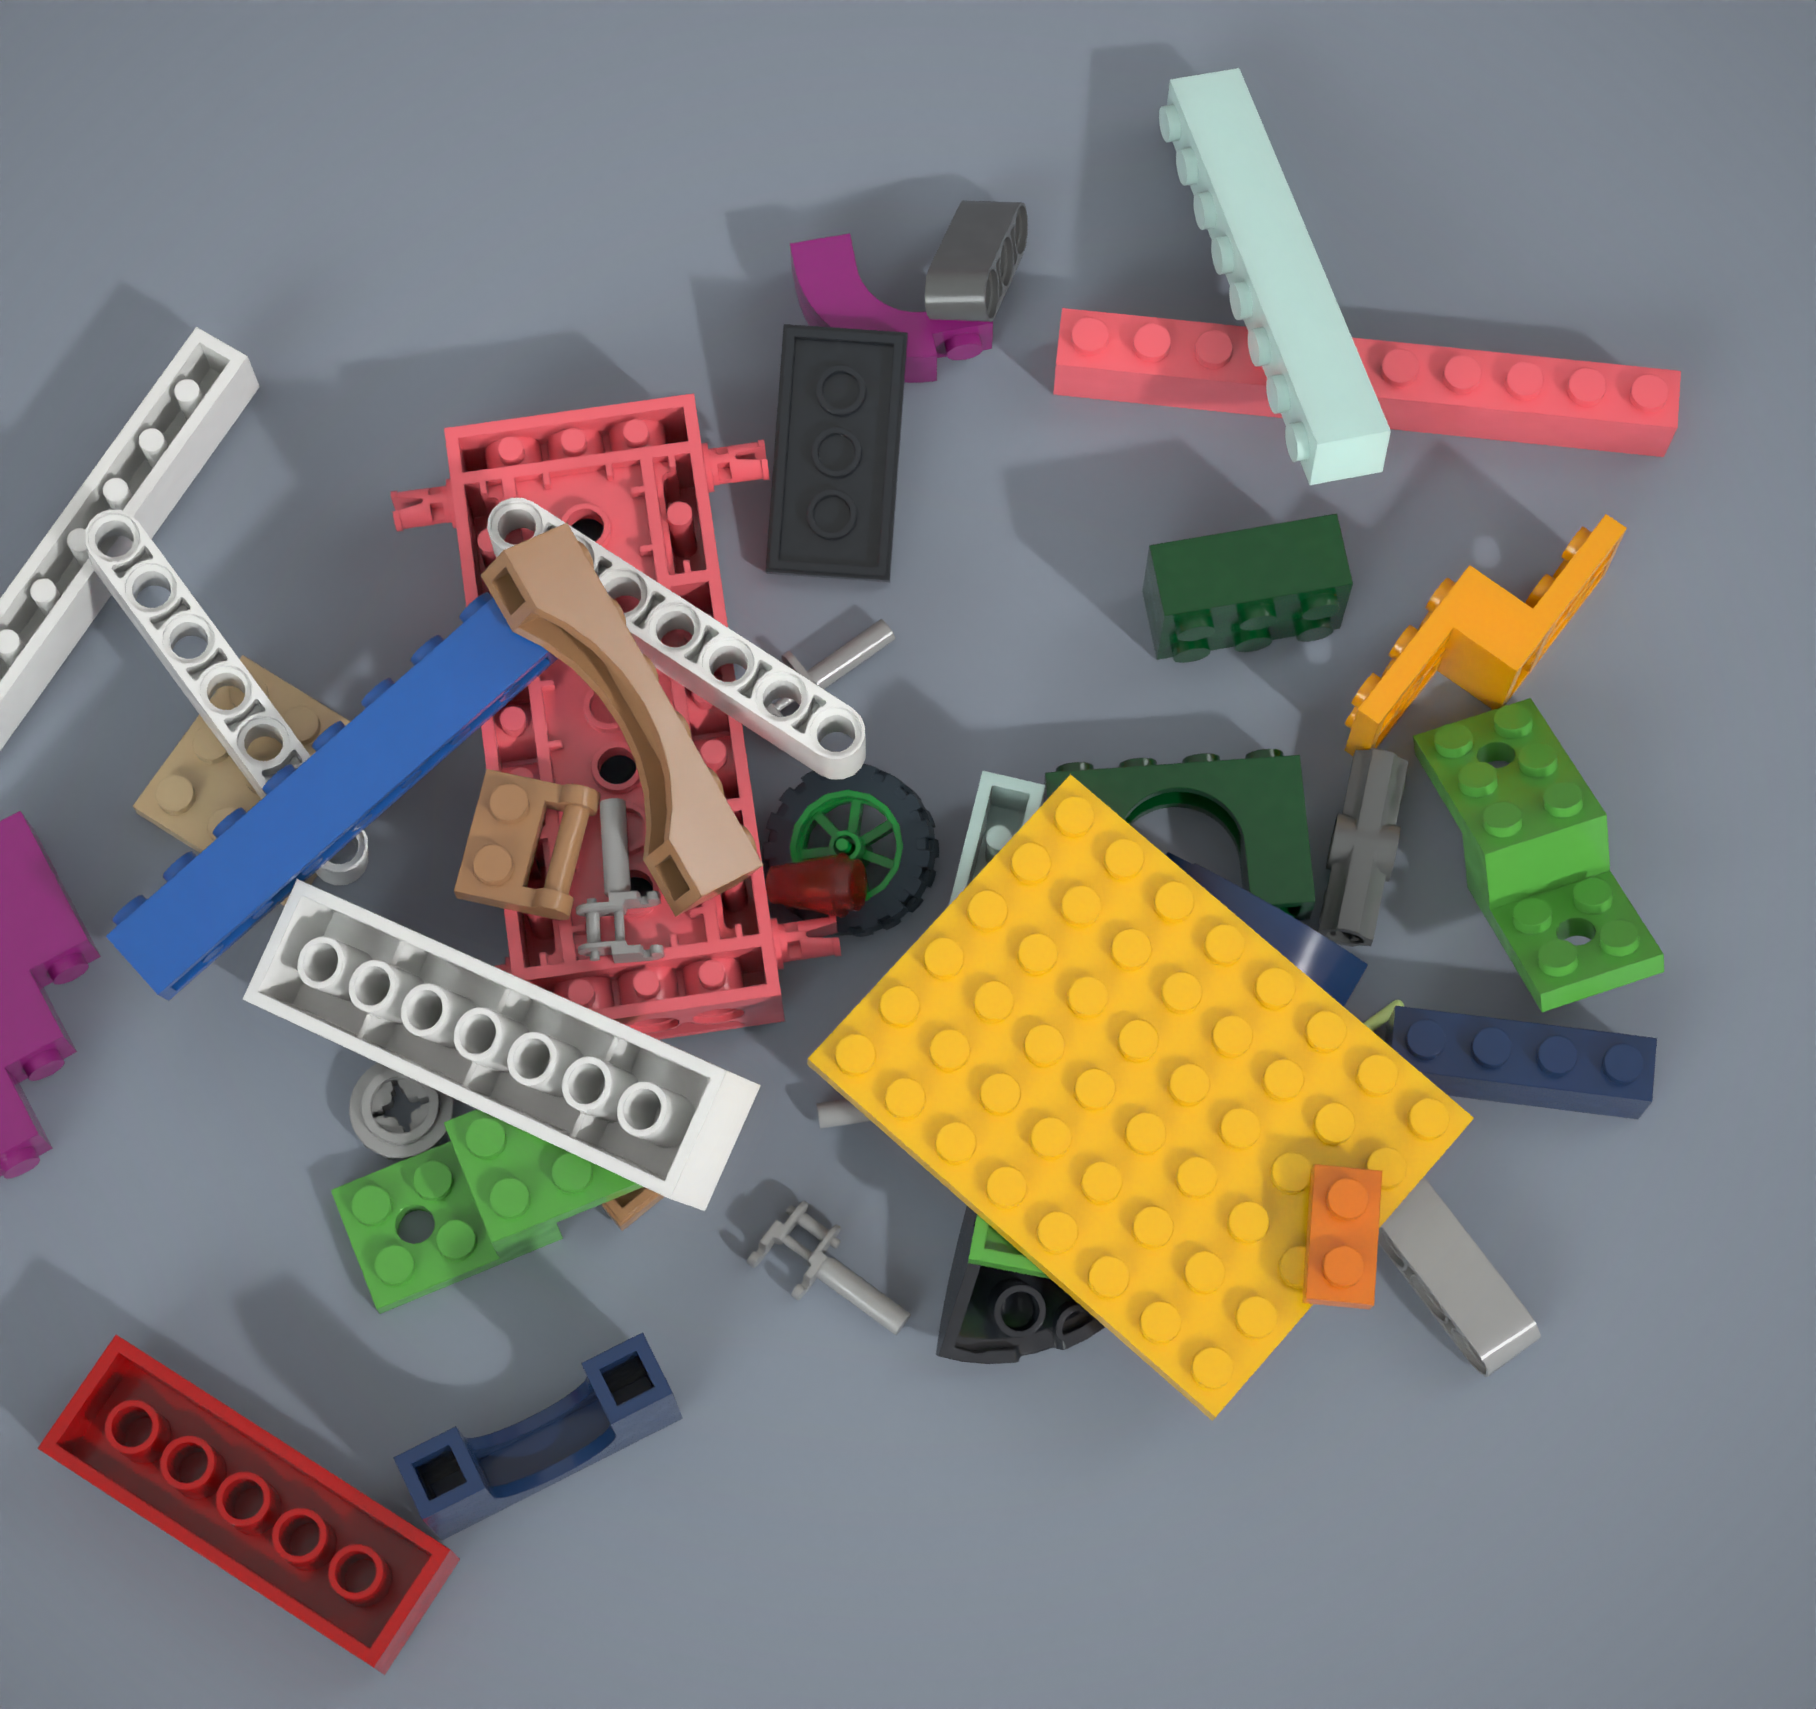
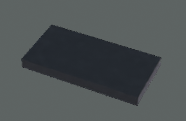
M784 324L765 569L767 574L890 582L908 333Z

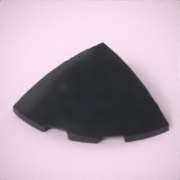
M968 1206L966 1207L947 1285L936 1348L937 1356L969 1363H1016L1024 1355L1035 1354L1050 1348L1068 1349L1087 1340L1105 1328L1104 1325L1051 1279L968 1263L977 1214Z

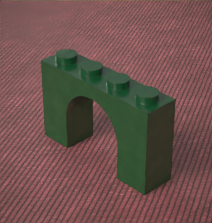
M1261 749L1248 753L1245 759L1220 760L1219 755L1200 753L1185 757L1182 763L1157 765V761L1152 758H1133L1121 762L1119 767L1094 769V766L1090 763L1072 762L1058 766L1056 772H1045L1044 802L1071 774L1130 825L1140 817L1163 808L1181 807L1206 814L1227 831L1236 846L1240 861L1242 888L1297 920L1310 919L1316 900L1300 755L1283 756V752L1278 749Z

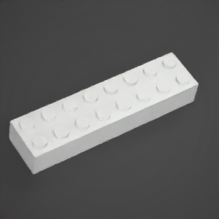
M298 879L243 997V1000L664 1197L703 1211L708 1206L761 1086Z

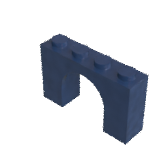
M643 1332L582 1362L581 1365L587 1375L585 1381L570 1394L546 1409L509 1427L474 1438L464 1437L455 1426L393 1457L422 1520L441 1540H444L683 1419L674 1394Z

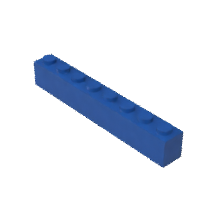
M489 592L481 594L460 614L459 618L463 622L462 625L446 639H443L440 635L432 637L413 654L410 661L414 667L398 681L394 682L391 678H387L376 685L361 701L365 709L345 726L342 721H338L322 732L312 744V748L316 752L296 769L292 764H289L274 774L262 788L266 796L248 812L241 807L226 816L212 832L217 839L198 856L193 851H190L177 859L163 874V878L167 883L150 898L146 899L143 895H139L123 906L112 920L117 926L106 937L156 994L169 1001L288 897L297 879L305 882L558 658L542 646L512 632L494 598Z

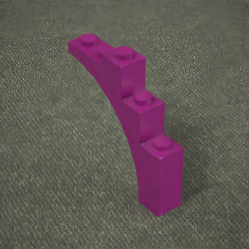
M21 811L0 821V1177L4 1176L6 1179L14 1178L30 1171L39 1164L40 1155L53 1149L20 1082L27 1078L30 1081H37L54 1074L64 1066L65 1058L77 1052L44 987L52 982L60 985L77 979L88 970V963L101 957L39 837Z

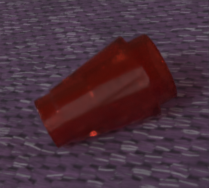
M838 853L771 866L766 878V892L772 904H783L784 906L843 918L849 911H860L867 895V874L861 860L850 859L847 854Z

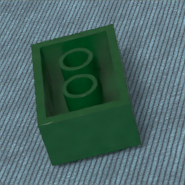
M1337 513L1149 545L1142 592L1156 659L1173 657L1175 662L1187 663L1207 657L1212 650L1235 647V650L1238 652H1252L1269 646L1272 640L1294 636H1296L1298 641L1302 642L1323 639L1331 635L1335 629H1340L1353 581Z

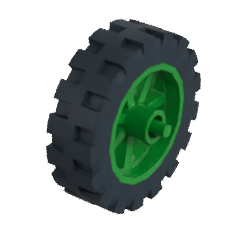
M863 764L861 769L853 776L845 779H829L815 771L805 774L801 777L802 783L795 789L789 787L779 799L782 802L776 814L771 812L766 825V829L770 830L768 842H763V858L768 861L770 872H767V877L772 888L778 892L783 905L802 920L824 918L835 914L838 933L834 935L863 937L874 935L873 932L880 929L888 930L902 922L900 918L908 912L913 913L923 902L921 896L925 892L926 887L931 888L935 880L937 871L933 870L935 858H939V841L935 839L933 828L936 826L930 812L925 809L917 793L901 780L868 764ZM851 804L848 830L840 831L826 814L838 806ZM864 805L878 810L887 818L885 822L860 837ZM819 823L832 837L829 847L807 849L811 832ZM894 831L897 845L894 860L873 853L871 845ZM827 858L836 859L837 861L822 884L819 885L812 876L808 861ZM871 862L890 869L882 883L870 891L863 868ZM850 867L859 896L843 897L832 894L831 892L844 872Z

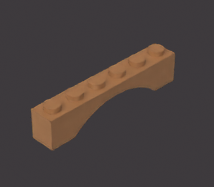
M565 523L503 550L480 576L512 632L542 646L571 667L600 697L618 723L635 759L644 793L646 837L643 861L675 917L737 886L763 866L757 854L754 838L749 830L741 825L724 797V790L719 777L705 764L691 739V731L687 721L678 711L674 710L659 683L658 673L653 662L645 654H642L627 628L626 618L621 606L608 595L596 574L591 554L586 546L577 541L568 523Z

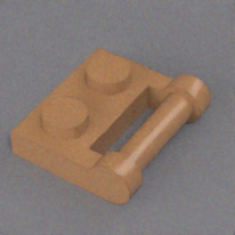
M486 769L454 888L456 898L555 920H568L574 898L569 895L583 837L589 816H595L597 813L601 794L595 789L583 785H561ZM547 809L562 811L563 815L544 888H529L527 885Z

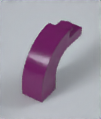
M850 233L790 243L791 267L800 308L808 325L908 333L905 383L937 381V358L948 357L951 360H967L976 357L983 350L992 349L993 321L929 319L926 311L909 312L899 310L884 304L873 296L859 276Z

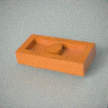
M1314 1164L1312 1167L1302 1303L1368 1310L1374 1306L1382 1171Z

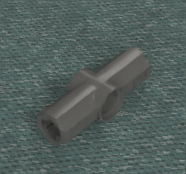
M1372 748L1370 750H1355L1342 814H1337L1329 846L1326 869L1330 870L1318 921V933L1336 944L1350 947L1371 946L1374 939L1384 883L1390 880L1397 853L1401 826H1397L1396 823L1408 774L1407 767L1409 761L1400 758L1394 752Z

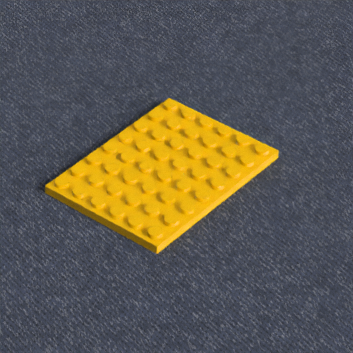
M1071 774L807 1059V1065L1212 1421L1313 1305L1302 1303L1310 1176L1314 1164L1382 1171L1380 1228L1474 1119L1453 1099Z

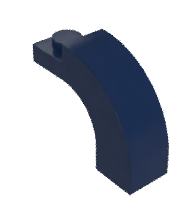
M1167 852L1166 856L1337 1002L1343 1007L1345 1006L1368 966L1367 963L1314 929L1238 885L1196 863L1191 864Z

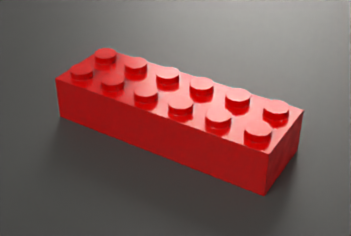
M117 1334L113 1337L37 1448L384 1675L460 1561L458 1556L448 1547Z

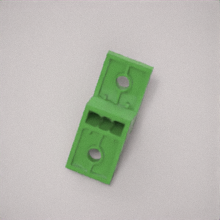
M1531 698L1413 736L1415 756L1462 832L1467 888L1541 1012L1664 972V953L1610 871L1607 814ZM1492 761H1505L1510 764L1494 768L1488 763ZM1573 936H1582L1591 940L1582 945H1573L1565 939Z
M475 1109L444 1122L451 1141L331 1190L375 1307L381 1314L559 1241L563 1237L557 1222L633 1192L643 1186L483 1111ZM412 1211H425L434 1217L435 1222L434 1230L430 1237L416 1244L402 1240L399 1236V1226L404 1216Z

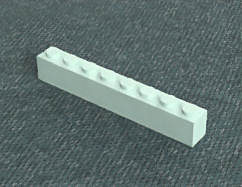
M1236 68L1170 79L1167 105L1161 106L1159 110L1161 134L1166 143L1173 142L1177 152L1176 166L1180 182L1183 186L1190 185L1193 192L1194 214L1197 225L1201 230L1207 229L1211 237V253L1215 270L1219 275L1225 274L1229 282V298L1232 313L1236 320H1244L1247 327L1248 349L1252 363L1255 367L1262 366L1267 377L1266 391L1269 406L1274 414L1281 413L1286 425V446L1293 462L1300 461L1309 485L1383 472L1391 433L1390 427L1240 69Z

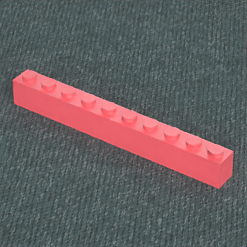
M1062 308L1053 395L1282 418L1281 413L1274 414L1269 406L1266 391L1267 377L1263 367H1255L1250 358L1247 327ZM1352 337L1390 429L1664 457L1678 428L1681 371Z

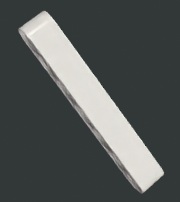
M510 498L501 501L492 509L488 517L487 530L497 558L503 550L517 545L504 541L511 531L527 528L535 532L533 535L535 537L563 525L565 522L530 500ZM569 525L577 541L583 543L590 552L594 570L608 595L613 599L620 596H632L640 601L633 610L624 613L626 626L642 654L650 658L655 668L821 776L829 779H845L853 776L861 769L866 758L865 725L861 716L852 707ZM675 629H683L693 635L686 645L680 647H669L661 642L662 637L667 632ZM727 663L738 664L746 670L740 679L733 682H723L713 676L720 666ZM778 698H790L800 705L798 710L786 717H777L766 710L767 706ZM833 732H842L854 740L851 746L840 752L826 750L819 743L827 734Z
M106 510L97 514L88 523L85 531V544L94 571L254 790L263 799L266 794L262 791V788L274 774L289 764H292L297 769L311 756L138 520L130 513L122 510ZM112 536H124L133 542L131 549L119 557H110L99 551L101 544ZM149 586H161L170 592L168 600L156 608L142 606L136 601V598L144 588ZM186 636H197L208 643L206 650L200 656L193 659L179 657L172 651L175 644ZM223 686L239 688L245 694L243 702L231 710H222L210 703V698L217 689ZM264 736L275 738L282 744L281 752L269 761L253 759L247 753V749L254 739ZM364 830L351 840L358 849L356 856L351 861L344 864H334L327 861L315 872L323 881L333 885H348L357 881L364 874L369 862L368 837Z

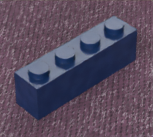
M1395 1006L1386 1025L1385 1042L1448 1096L1630 1119H1639L1653 1100L1657 1038Z

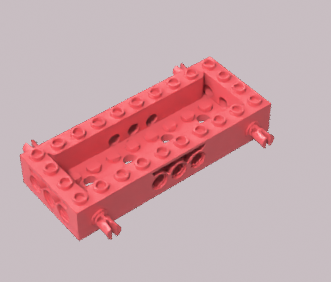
M693 393L444 428L450 478L446 479V485L401 492L391 491L390 493L395 511L392 513L397 532L404 531V529L441 523H452L453 528L457 529L466 607L485 592H489L491 595L480 575L496 559L487 530L488 517L492 509L501 501L510 498H525L536 503L570 526L581 519H594L604 527L600 538L595 541L596 543L728 627L709 493L715 492L714 486L759 479L770 480L764 439L758 440V442L719 448H708V442L701 443L695 396ZM519 528L511 531L504 541L510 544H519L532 538L535 532L527 528ZM620 596L614 599L621 606L624 613L633 610L640 602L632 596ZM675 629L667 632L662 637L661 642L669 647H680L686 645L693 635L683 629ZM560 659L551 664L481 726L486 769L561 785L578 784L587 786L601 794L600 801L610 798L625 800L630 878L639 877L647 880L652 885L653 891H658L661 894V903L657 906L628 909L626 915H624L625 940L628 945L640 944L644 950H649L651 945H662L664 947L663 958L653 961L614 964L612 955L600 956V960L590 961V956H583L578 953V946L587 943L586 917L577 915L576 907L586 904L589 898H595L597 902H609V898L604 894L599 804L596 815L589 816L569 891V895L574 898L570 918L568 920H555L504 909L509 957H505V964L495 965V967L661 1040L784 1022V1010L778 970L784 969L783 963L833 955L835 957L841 956L839 937L821 938L838 933L835 914L829 915V917L778 924L777 918L770 919L763 866L737 886L675 917L643 861L646 818L644 793L637 766L634 775L628 781L621 784L609 783L600 776L602 764L610 757L622 755L635 762L631 750L618 723L600 697L571 667ZM733 663L720 666L713 676L723 682L735 681ZM656 668L662 689L674 710L678 711L687 721L693 743L707 767L712 769L719 777L723 786L724 797L739 823L745 826L753 836L757 854L762 861L742 724ZM547 809L527 885L529 888H544L563 815L562 811ZM614 916L600 917L601 941L615 940Z

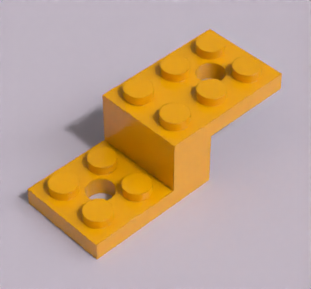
M1605 514L1592 532L1582 526L1561 555V558L1564 560L1553 577L1546 573L1525 603L1471 565L1468 566L1457 582L1447 577L1428 601L1425 609L1429 612L1417 629L1409 625L1392 647L1388 655L1392 660L1385 668L1382 676L1380 677L1373 672L1354 696L1351 704L1355 707L1344 724L1351 729L1344 751L1354 756L1355 750L1377 749L1437 671L1492 710L1505 706L1605 576L1627 528L1607 514Z

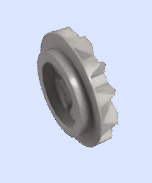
M377 1063L359 1078L352 1091L349 1103L350 1121L356 1135L366 1148L371 1149L388 1160L392 1158H410L440 1145L441 1139L447 1131L444 1122L453 1119V1097ZM396 1085H399L402 1094L406 1095L409 1102L415 1103L420 1101L422 1104L419 1109L411 1112L412 1122L409 1123L411 1130L409 1132L405 1131L396 1117H384L385 1111L394 1107L395 1101L393 1097L396 1096L394 1088Z

